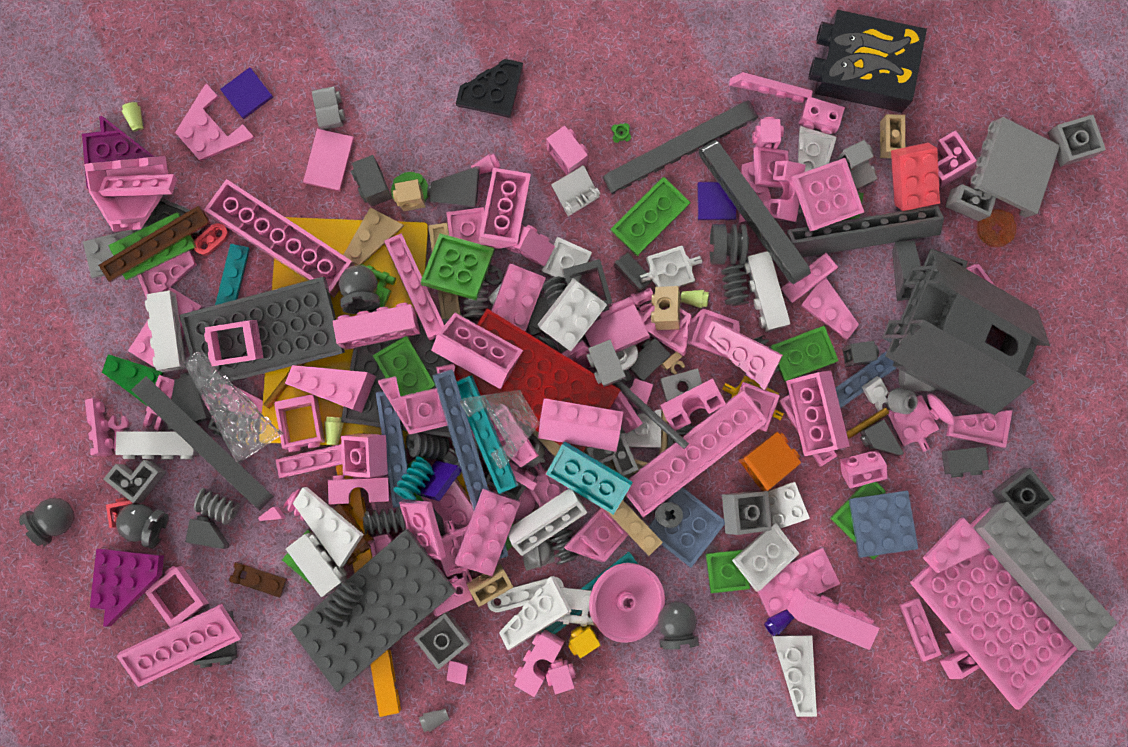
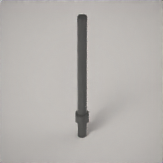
M621 381L612 384L619 388L631 402L683 449L689 445L682 436Z

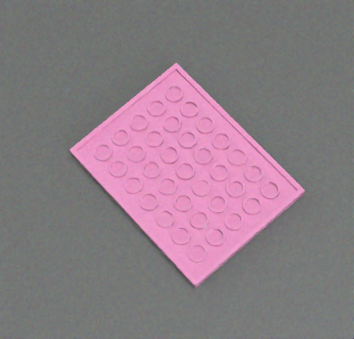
M991 507L985 509L970 525L974 527L988 513ZM988 549L938 573L928 564L910 582L1015 709L1020 710L1077 650L1073 643Z

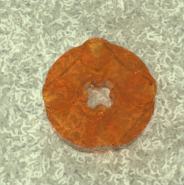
M992 210L990 217L977 223L978 237L989 247H1003L1013 241L1016 235L1017 228L1014 216L1003 210ZM995 224H998V227H1001V230L998 231V234L995 230H992V227H994Z

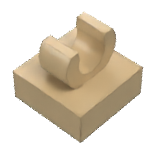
M678 352L673 353L661 364L665 370L670 368V372L673 375L677 374L674 369L675 365H679L682 369L685 367L682 361H678L682 357Z

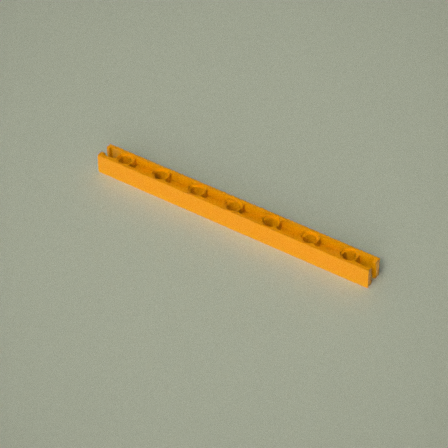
M343 464L336 466L337 476L343 475ZM345 475V479H353V476ZM356 487L350 494V504L353 507L350 514L364 532L365 502L364 497L361 496L360 489L362 487ZM371 548L357 556V560L353 563L354 574L373 558ZM388 649L370 665L379 717L397 714L401 711L398 689H395L394 683L396 682L391 650Z

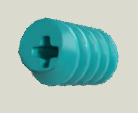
M416 457V462L411 463L412 468H408L406 470L407 474H404L402 480L397 482L398 487L393 488L395 493L404 499L416 500L413 494H421L418 487H426L422 481H430L427 474L432 476L435 474L431 465L421 457Z

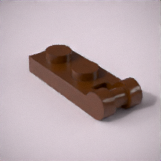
M239 562L234 563L233 575H230L228 581L278 598L281 597L287 578ZM242 571L247 572L245 579L240 577Z

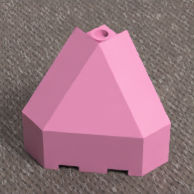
M147 157L84 164L89 193L113 232L142 229L164 194L103 197L99 190L104 177L168 174L166 157Z

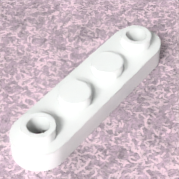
M555 577L559 587H564L562 580ZM549 578L513 587L496 597L501 600L500 605H495L494 599L487 602L488 607L493 612H502L524 606L535 596L538 589L547 583L546 581Z

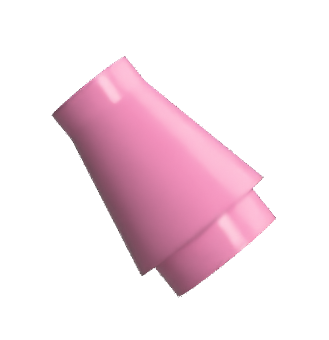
M495 153L492 155L488 154L474 165H471V168L480 166V174L492 172L493 167L500 168Z

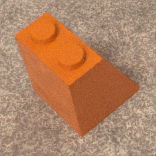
M778 431L738 459L761 491L771 489L801 464L798 452L788 446V439L783 433L779 434Z

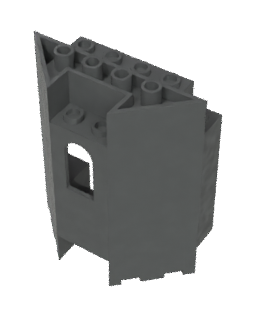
M931 249L924 266L912 267L904 284L914 289L901 320H889L882 338L890 342L885 357L894 361V367L962 404L978 406L996 415L1035 383V381L1025 376L1029 363L1034 356L1036 346H1050L1039 312ZM992 325L1007 333L1000 350L985 343Z

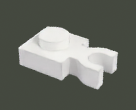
M876 376L862 386L868 400L873 404L875 403L878 411L883 409V403H886L888 406V400L885 396L889 392L880 377Z

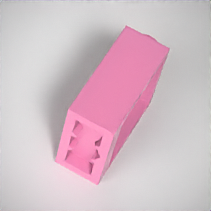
M257 320L205 327L204 337L208 343V359L211 362V366L264 358ZM243 327L248 356L222 360L217 331Z
M312 394L274 402L283 449L289 450V452H296L301 450L300 447L308 446V448L319 447L320 443L325 442L317 396ZM312 406L317 437L290 442L285 411Z
M172 566L164 572L165 576L158 579L145 592L170 628L187 621L189 617H192L209 604L182 566ZM175 576H177L195 601L176 617L172 615L156 593V590Z

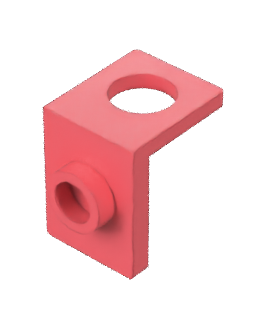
M126 497L115 499L116 503L106 505L109 528L116 527V508L133 504Z

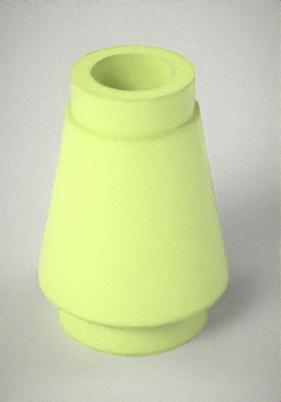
M137 102L124 104L122 106V113L132 132L144 129L141 107L138 106Z
M704 290L682 291L681 303L698 308L708 306L709 292Z
M326 417L324 424L327 444L339 445L344 422H341L342 417Z

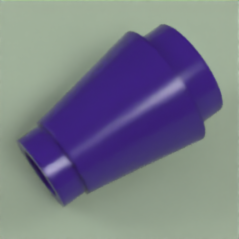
M786 609L767 618L764 625L772 636L780 635L794 619V616Z

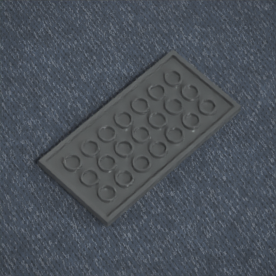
M325 277L179 315L199 389L345 353L344 348H341L336 343L332 322L336 320ZM257 320L264 358L211 366V362L208 359V343L204 337L205 327ZM243 327L217 331L222 360L248 356Z
M405 529L345 581L360 588L364 595H361V600L356 602V607L352 608V613L348 615L342 627H335L324 619V616H326L323 611L324 607L330 609L327 604L328 601L335 602L332 595H340L335 590L290 630L335 691L339 692L457 590L411 531Z

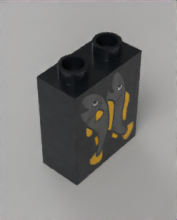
M837 10L830 23L821 22L817 33L816 44L824 46L822 58H813L808 80L817 81L814 94L902 113L913 101L927 28Z

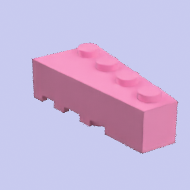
M292 365L285 384L362 413L376 376L368 372Z

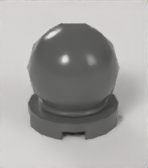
M363 265L350 266L340 276L339 289L344 296L340 303L344 312L357 314L359 310L365 309L372 312L380 307V297L375 294L378 281L374 272Z
M49 498L41 501L35 507L34 512L26 511L20 515L19 523L20 525L25 524L28 530L25 534L37 546L43 544L45 547L52 542V536H59L67 532L74 521V511L70 504L63 499Z
M133 503L120 510L116 518V528L119 535L127 541H141L142 546L153 549L161 541V538L158 537L161 529H166L169 515L158 509L153 512L145 504Z
M674 601L668 603L660 611L658 626L664 635V638L659 639L660 648L668 650L681 649L680 645L689 644L690 648L699 646V637L693 635L697 619L694 610L688 604Z

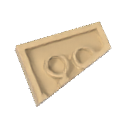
M370 207L343 256L356 265L364 264L385 244L384 240L391 238L404 225Z

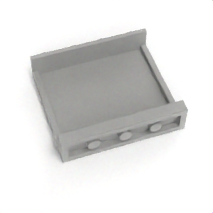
M1004 117L991 122L988 127V135L982 144L983 150L976 162L977 168L970 180V188L982 190L1021 209L1019 215L1025 218L1038 214L1060 145Z

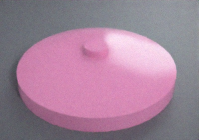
M635 563L615 565L606 570L593 586L589 600L591 619L596 628L613 641L628 643L640 640L648 635L658 624V615L665 605L664 590L658 577L646 567Z

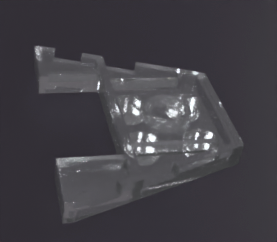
M520 390L469 397L460 401L468 417L483 409H487L507 444L491 453L499 469L503 468L540 425Z

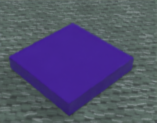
M250 67L220 89L243 119L273 98Z
M718 182L697 183L698 220H736V207Z
M435 461L431 466L435 474L433 476L427 474L430 481H422L426 487H418L421 494L417 495L440 501L460 474L461 468L458 465Z

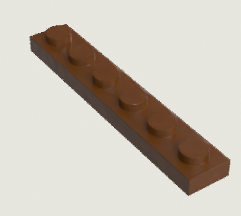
M197 206L98 266L108 282H112L210 224V221L201 206Z

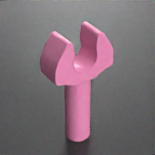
M112 416L108 422V427L115 431L114 451H116V432H123L126 428H129V421L126 416H122L121 425L119 426L116 424V416Z

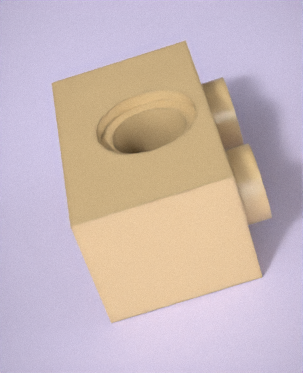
M886 114L880 121V158H891V150L905 148V115Z
M418 179L395 183L396 190H393L394 201L403 211L426 207L423 190Z
M679 286L655 287V294H652V306H655V309L651 312V322L655 323L656 330L680 329Z
M501 564L496 566L493 576L481 574L471 582L466 583L478 607L513 588Z

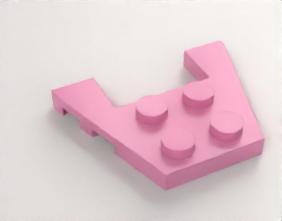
M208 84L204 85L175 132L200 161L255 138L243 124L227 136L205 112V109L219 98Z
M454 363L436 367L437 374L450 369L453 372L455 371ZM395 376L378 380V384L409 434L447 426L436 388L400 396Z

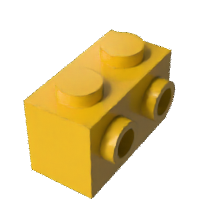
M580 625L571 631L568 646L574 656L578 654L581 659L601 646L599 638L590 625L583 628Z

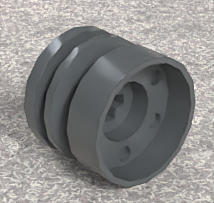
M712 224L710 231V245H714V252H710V263L712 265H724L727 256H729L731 265H735L736 259L738 264H745L749 249V238L745 224H740L738 233L736 224H732L730 233H727L725 224Z

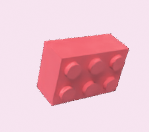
M930 143L891 150L895 206L902 211L940 204L937 147Z

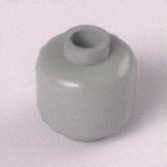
M904 388L893 389L887 399L889 409L900 414H910L918 404L916 394L912 390Z

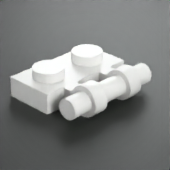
M560 587L570 609L582 610V616L570 615L569 613L559 619L558 622H563V624L567 625L569 623H576L585 627L587 625H594L591 617H588L591 590Z

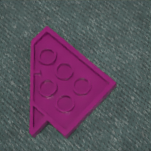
M99 116V132L82 134L84 164L154 157L103 116ZM86 177V188L89 189Z
M96 549L90 608L105 610L103 627L112 626L162 576L164 555Z

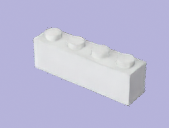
M766 251L747 256L744 271L746 274L749 273L750 276L748 284L750 291L754 292L756 297L753 300L755 309L760 311V327L764 328L765 332L789 326L790 320L771 255Z
M171 291L146 294L145 307L149 312L150 318L148 319V327L152 333L150 344L152 349H154V367L157 371L161 372L185 369L186 364L176 294Z
M116 432V455H123V459H135V455H142V459H154V455H161V459H173V456H180V459H193V456H199V453L176 432Z
M567 489L511 526L508 537L512 546L523 556L585 515L587 511L578 495L573 490Z

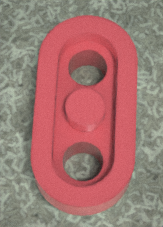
M220 223L211 225L195 239L194 243L197 247L194 248L195 251L203 256L210 255L228 239V229ZM218 231H222V235L220 237H217L216 235ZM204 243L208 244L206 249H202Z

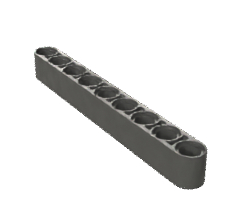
M745 101L610 171L603 176V179L611 194H615V191L631 186L632 182L640 181L648 177V174L656 173L665 168V165L679 161L682 156L686 154L688 156L698 151L697 149L719 137L720 139L725 137L734 129L738 130L746 126L747 122L755 121L758 115L750 101Z
M713 140L699 148L698 153L702 161L786 278L792 284H795L810 275L811 270L806 261L717 140Z
M147 376L131 389L259 511L274 497Z

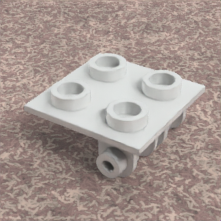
M584 165L551 184L567 216L572 215L600 197V192L598 188H595Z
M795 482L768 491L771 523H776L781 529L810 519Z

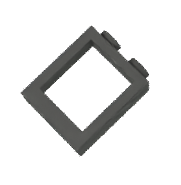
M600 259L563 269V276L567 286L571 282L570 278L598 271L606 299L604 302L607 304L602 312L609 310L613 302Z

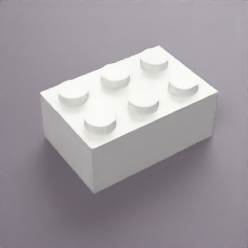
M573 278L538 323V326L569 351H572L607 304Z
M314 533L304 534L286 548L287 552L321 597L328 595L339 587L342 581L348 580L345 569L338 567Z

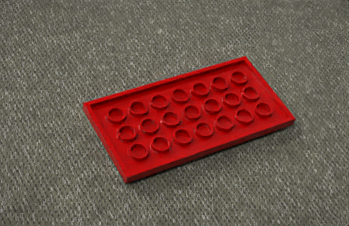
M486 309L477 325L523 350L510 376L500 389L456 364L454 371L456 382L468 376H473L482 398L500 409L507 406L513 417L539 432L544 398L610 409L621 391L612 384L603 387L602 383L598 384L594 373L489 309ZM554 441L555 443L559 444L560 446L563 444V442ZM570 444L582 452H584L585 448L587 447Z

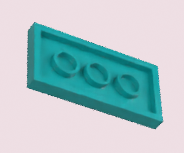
M565 441L546 473L549 477L613 515L633 481Z

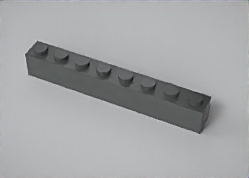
M937 205L839 221L811 232L808 227L787 230V237L802 257L941 235L944 217Z

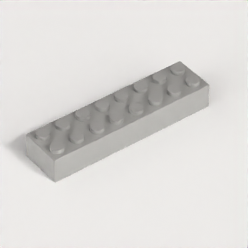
M1009 502L994 505L973 527L990 546L988 550L1079 651L1094 650L1117 624L1114 618Z

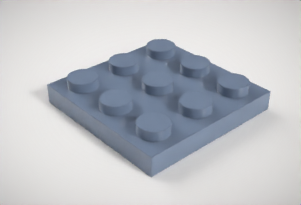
M682 487L667 501L677 504L683 512L681 523L674 528H667L660 525L656 518H654L648 527L663 542L662 546L692 568L725 525L724 519ZM666 511V512H665V514H666V516H667L666 519H667V518H670V519L672 518V515L670 514L671 511H670V512H669V511Z
M908 490L848 499L859 558L918 549Z

